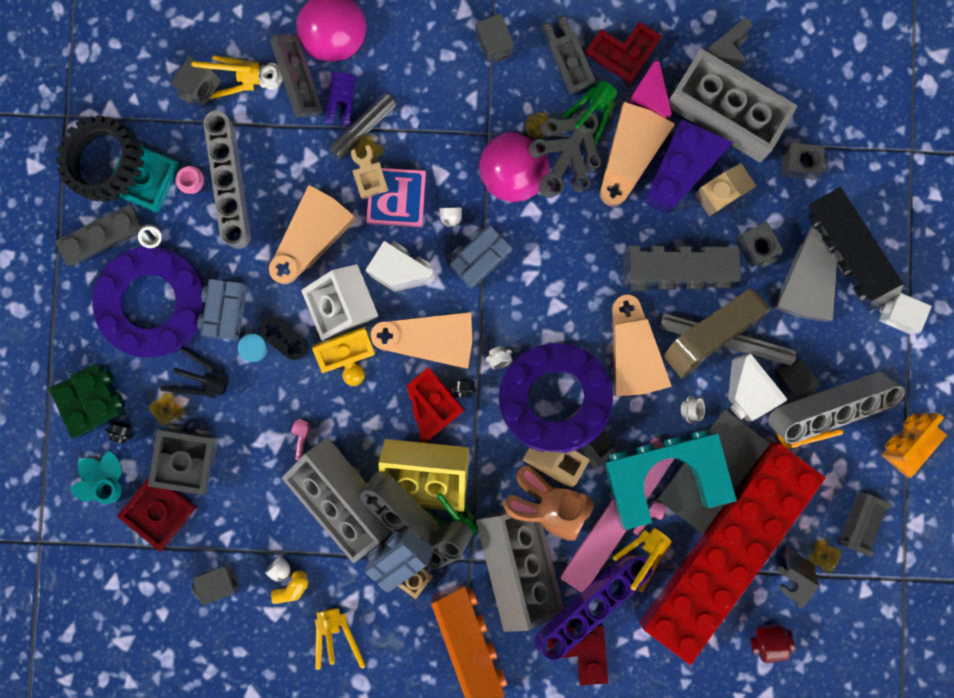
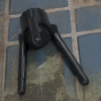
M182 347L181 351L212 372L206 371L204 376L179 368H174L173 372L202 382L201 387L205 388V390L174 386H161L160 390L172 393L202 395L214 399L217 395L223 397L230 376L225 375V369L216 367L196 353Z

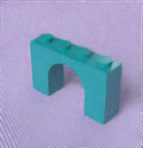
M705 429L691 433L693 438L683 441L681 436L664 440L665 445L656 448L651 443L636 447L637 452L627 455L626 451L610 454V459L604 462L620 527L627 530L652 523L644 492L645 478L649 470L656 463L669 458L679 459L690 467L695 476L702 506L712 508L735 502L736 497L719 434L709 433V430Z

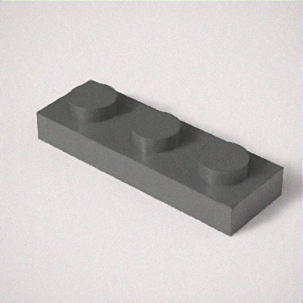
M275 34L270 39V43L295 117L319 116L323 113V109L298 35Z
M129 204L55 240V243L66 266L72 267L138 235L143 225L134 206Z

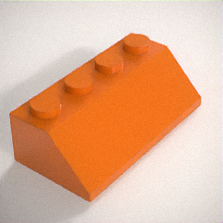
M463 582L433 593L431 605L464 697L503 698V687L507 686V681L502 668L497 670L494 659L498 658L493 642L487 643L483 633L488 631L483 615L477 616L474 608L478 601L473 588L468 589L466 583Z

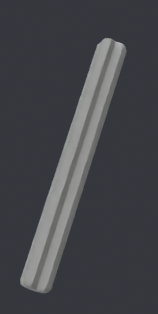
M665 313L660 320V328L682 335L699 322ZM741 334L722 346L747 354L751 353V355L789 366L796 359V351L794 349Z

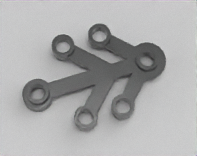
M586 110L577 111L573 114L572 119L556 120L549 118L541 124V132L548 138L556 135L559 131H573L569 139L551 141L537 139L529 145V153L534 158H540L546 153L561 152L551 172L539 181L538 190L542 196L553 198L563 191L564 182L561 177L570 161L575 176L571 180L572 189L580 193L590 187V179L586 175L585 170L592 172L601 166V158L597 154L593 134L598 127V119L593 112L579 129H576L574 126ZM581 140L583 141V145L587 155L583 158V160L579 148ZM536 145L540 147L541 152L537 150Z

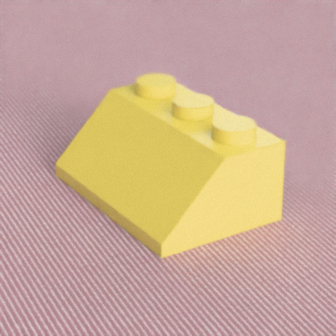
M385 439L379 459V471L391 475L423 508L446 510L437 498V494L442 493L455 511L464 512L469 470V447Z

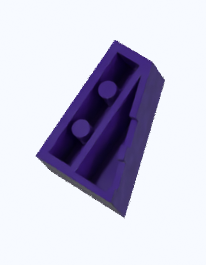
M681 120L675 128L642 203L668 214L733 142Z

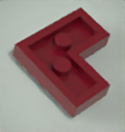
M640 21L625 43L600 29L587 48L585 56L631 85L662 36Z
M598 624L562 657H577L580 686L608 684L604 625ZM567 626L568 631L575 628V626ZM555 638L548 639V650H550L555 645Z

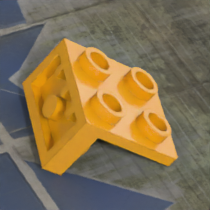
M916 413L910 415L903 423L904 429L887 441L885 444L886 450L881 456L906 477L912 478L947 436L937 427L944 419V416L940 413Z

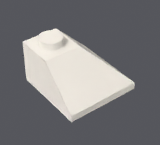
M751 353L736 356L732 360L728 399L733 404L730 407L740 420L744 418L745 421H754L787 400Z

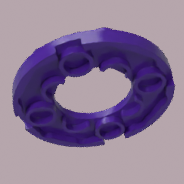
M138 247L128 250L114 258L98 277L92 299L96 324L105 339L124 353L144 358L170 355L186 346L199 331L198 317L200 313H204L205 302H202L204 284L196 269L182 256L160 247ZM146 275L159 276L166 280L173 288L176 298L175 310L170 319L162 326L153 329H142L133 325L125 316L123 310V295L128 285L138 277Z
M551 343L537 346L524 352L508 367L500 384L499 407L505 425L518 441L539 452H561L562 454L583 448L600 435L607 425L612 412L613 389L607 371L593 355L573 345ZM545 373H567L579 382L583 388L584 399L582 407L575 416L566 421L553 423L542 420L533 413L528 405L527 396L529 389L534 381Z

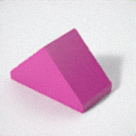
M656 61L653 62L629 103L651 110L669 120L672 113L660 62Z

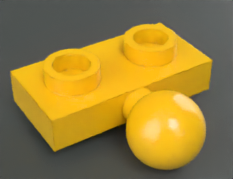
M366 327L312 345L321 372L325 373L344 366L345 369L343 370L342 377L344 382L350 386H358L365 377L363 368L355 364V362L375 355Z

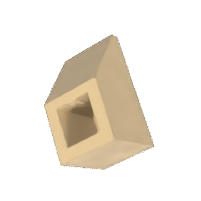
M529 448L523 461L571 489L577 484L590 459L577 451L562 454L561 452L548 451L543 453Z

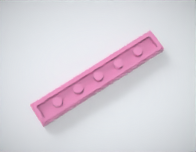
M655 437L649 443H653L654 448L665 445ZM675 458L662 460L649 470L644 482L646 500ZM613 498L560 575L562 580L581 593L592 583L627 531L620 527Z

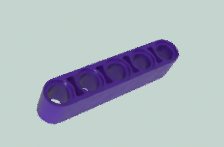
M628 553L617 560L537 632L534 638L536 649L549 660L562 658L650 578L653 571L652 566L636 590L631 589L632 583L646 563L647 558L634 553ZM638 561L639 569L633 574L631 571L632 564ZM614 580H618V589L611 593V583ZM593 599H597V608L590 612L589 603ZM572 618H576L577 623L575 628L571 631H568V622ZM555 638L554 647L550 650H545L547 640Z

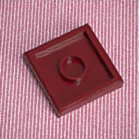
M148 477L117 517L161 552L192 516L198 506L180 491L149 487Z

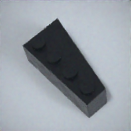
M841 186L809 204L810 214L807 215L810 224L815 230L820 229L824 236L822 239L824 246L830 254L834 253L839 261L837 265L845 278H849L855 295L861 303L863 302L867 311L870 312L899 296L904 283Z

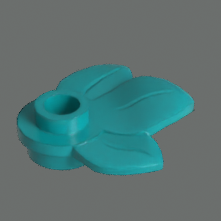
M108 451L101 461L94 458H79L78 471L81 481L70 488L73 495L84 502L93 500L101 504L116 502L122 493V487L118 481L122 473V466L118 457L113 452ZM106 485H110L112 488L110 495H107L104 491Z

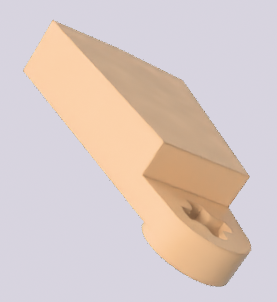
M626 102L623 103L600 188V198L606 205L615 207L621 205L626 200L674 127V123L651 110ZM616 185L619 187L618 192L621 193V196L616 195L615 198H611L610 191L607 188L612 189Z
M308 185L282 242L269 265L270 276L280 284L292 283L305 269H309L357 220L355 216L334 198ZM289 263L288 269L291 271L290 274L278 276L280 270L277 269L278 265Z
M632 295L620 296L612 305L613 396L647 394L672 387L649 321L645 319L639 300ZM623 301H627L628 305H633L634 310L629 313L630 317H626L624 312L620 313L619 308L624 304Z
M471 312L380 322L373 327L371 340L381 350L468 369L472 348ZM384 328H388V332L393 334V339H388L387 344H383L382 339L378 338V333H383Z

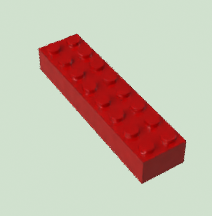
M770 442V445L734 491L736 501L724 505L641 619L639 625L642 629L689 665H692L825 481L826 477L780 443Z

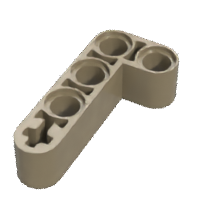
M750 288L682 334L673 342L663 358L682 379L693 372L706 357L761 320L770 312L771 308L753 288Z

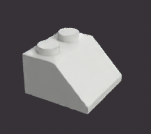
M357 264L331 270L301 290L321 341L357 328L378 317Z

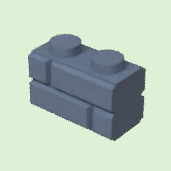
M490 225L485 229L480 226L470 235L469 239L471 242L465 248L460 245L449 255L451 259L448 263L449 267L471 290L512 253L510 245Z
M209 279L208 286L205 285L202 290V302H205L204 313H200L198 317V329L201 330L202 336L235 341L240 340L247 291L246 285Z
M412 527L402 533L396 531L389 537L385 546L377 545L370 551L367 556L369 561L364 570L387 593L429 564L434 550L425 539H421V536Z

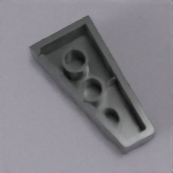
M630 245L622 254L623 287H631V291H647L648 286H659V291L676 290V286L687 285V290H702L704 285H715V289L723 290L731 289L732 284L740 281L739 247H701L699 251L694 252V247L680 246L672 248L671 252H666L664 246H652L640 251V246Z

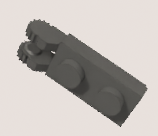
M563 15L558 17V26L562 31L563 37L556 39L549 22L543 23L542 29L569 95H573L594 86L596 80L575 32H572L566 17Z

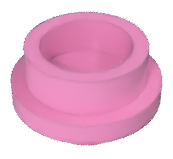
M186 166L177 173L176 184L182 192L195 194L204 185V175L198 168Z

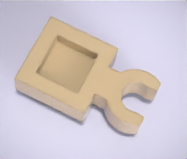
M369 145L365 146L367 156L363 159L357 157L355 149L351 150L353 161L360 166L359 169L353 170V174L362 199L389 191L380 163L371 164L373 152Z

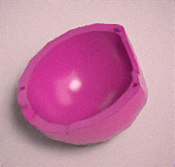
M309 0L301 9L296 21L298 38L305 52L316 60L328 62L345 60L355 54L364 42L367 29L365 15L358 3L353 0Z
M515 132L502 133L493 138L482 152L478 165L480 178L487 191L496 198L508 202L525 201L538 194L540 179L549 174L550 168L547 153L540 158H534L529 153V145L534 140ZM536 145L537 150L541 152L540 147Z

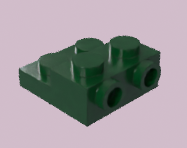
M95 363L70 375L71 378L49 387L71 439L78 438L126 415L123 409L125 401L121 394L115 391L112 384L114 382L113 375L109 368L104 367L103 364Z

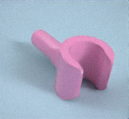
M301 419L295 421L291 433L299 436L295 460H299L303 456L304 443L311 430V425Z
M652 501L648 504L651 519L654 517L661 520L666 512L665 505L657 501ZM646 525L636 527L633 532L639 535Z

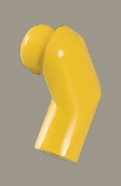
M295 571L291 575L292 580L287 588L271 590L272 603L277 604L298 600L308 587L307 574L304 571Z

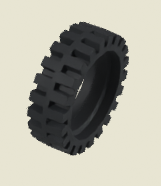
M96 115V118L92 116L86 117V122L79 120L76 122L78 129L71 126L67 130L70 133L69 138L63 135L61 141L65 143V146H58L57 152L62 154V156L56 157V163L60 165L57 168L58 174L62 176L61 180L70 190L82 197L96 202H110V199L117 200L120 198L119 193L126 195L129 192L127 189L128 185L131 187L136 185L137 182L133 180V177L140 178L142 174L137 169L138 167H144V161L139 158L144 156V151L140 148L142 144L130 129L110 117L105 118L104 116ZM105 134L116 136L120 141L122 154L120 164L115 173L99 184L86 183L81 177L79 168L81 155L86 146L99 136Z

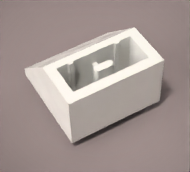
M384 241L366 268V272L371 278L394 292L432 284L436 279L433 268H431L432 265L419 256L415 260L409 257L410 254L407 253L408 250L395 241L391 245Z

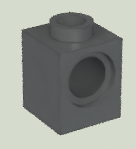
M501 13L475 23V33L487 63L493 60L501 62L513 53L514 43Z
M189 56L170 84L179 91L177 96L189 105L195 102L204 108L222 80L211 69L193 67L191 63L197 60Z
M790 143L783 149L781 177L814 180L822 175L826 170L828 162L827 156L824 155L825 146ZM801 156L808 158L810 167L802 165L800 161Z
M767 221L736 238L751 268L759 263L762 268L777 261L775 255L783 251ZM756 241H761L765 244L766 251L764 254L756 250Z
M232 562L192 578L194 582L192 584L193 594L197 600L200 599L202 606L235 594L241 589Z

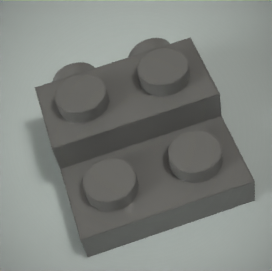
M167 424V429H158L148 486L206 495L211 467L215 465L219 437L212 436V430L196 428L195 433L184 432L185 426Z

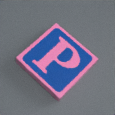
M382 168L389 191L368 197L367 224L422 227L426 171Z

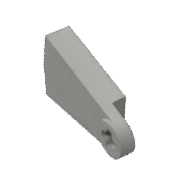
M812 225L804 243L799 246L773 308L798 318L828 322L833 320L837 258L834 253L830 254L822 242V234L818 233V229L815 230Z

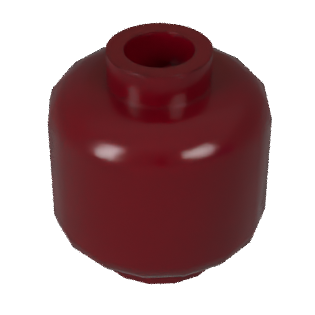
M781 623L758 626L755 629V637H750L753 655L759 654L761 661L764 663L787 661L791 657V652H795L792 632Z

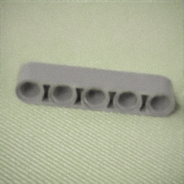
M214 110L206 115L204 130L221 239L227 245L234 249H243L251 241V232L235 126L224 112ZM225 121V126L221 131H214V127L218 122ZM229 148L228 156L219 159L218 154L220 150ZM227 175H233L232 183L228 186H223V178ZM231 202H237L236 211L227 214V205ZM235 229H241V237L236 241H231V232Z
M876 372L780 406L770 414L768 424L787 443H797L892 408L902 401L905 396V389L886 373Z

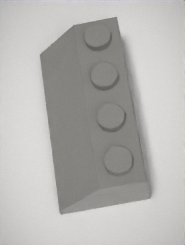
M702 48L669 99L671 110L704 130L733 142L731 146L760 163L773 150L798 107L796 104Z
M328 437L305 453L282 477L283 481L353 564L391 533L361 501L360 494L367 483Z
M505 510L476 519L503 631H529L554 618L564 609L545 531L541 523L514 519Z

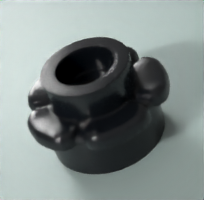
M452 380V388L449 391L455 392L456 398L472 397V392L477 391L475 380Z
M111 421L109 428L105 429V432L110 435L109 440L116 443L124 444L127 440L134 437L132 434L133 426L126 423Z

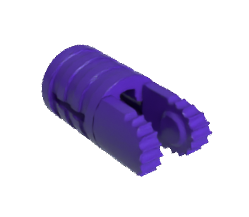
M333 72L331 74L332 82L330 84L331 89L329 91L330 96L328 97L325 122L332 124L336 115V105L343 106L341 125L349 127L356 77L348 73Z

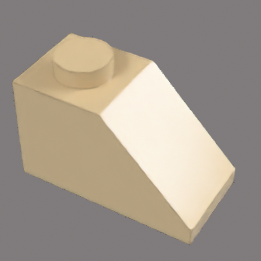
M740 163L702 186L694 195L710 217L755 188L756 184Z

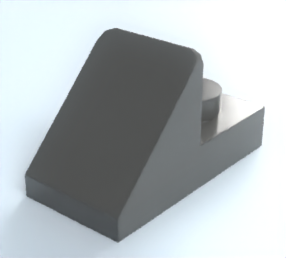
M745 17L705 51L735 69L741 68L746 58L737 48L749 39L747 33L753 24Z
M803 360L775 370L788 404L817 394L815 388L821 386Z

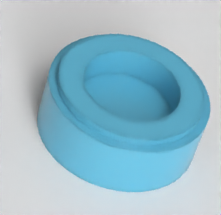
M256 334L245 335L238 344L239 355L249 362L261 361L268 351L265 339Z

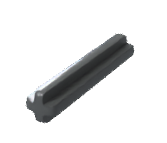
M385 93L330 146L331 152L339 159L344 157L396 106L394 98L390 94Z

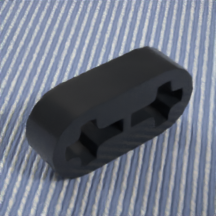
M270 317L262 322L260 326L261 336L285 357L298 361L307 355L309 350L308 342L284 321ZM270 324L274 326L280 325L278 331L284 335L281 339L275 335L269 337L270 330L268 326ZM288 339L294 343L300 341L299 348L302 350L301 353L294 352L291 355L289 353L291 347L285 342Z

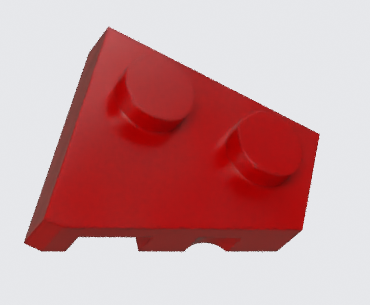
M430 367L426 368L407 385L409 398L413 403L414 418L418 423L421 443H427L466 410Z

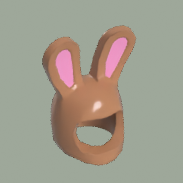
M523 466L520 468L516 477L518 484L532 497L537 499L540 504L510 495L503 502L505 511L514 519L539 522L552 535L567 541H574L584 521L589 518L594 508L593 498L572 490L553 488L532 467Z

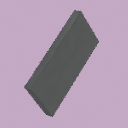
M723 409L708 430L709 433L719 434L733 490L735 491L770 443ZM684 462L656 498L702 534L725 505L712 508L702 506L695 476L690 467Z

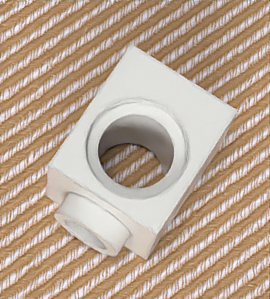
M900 293L899 296L881 305L880 313L882 314L879 321L908 334L919 333L923 329L932 306Z

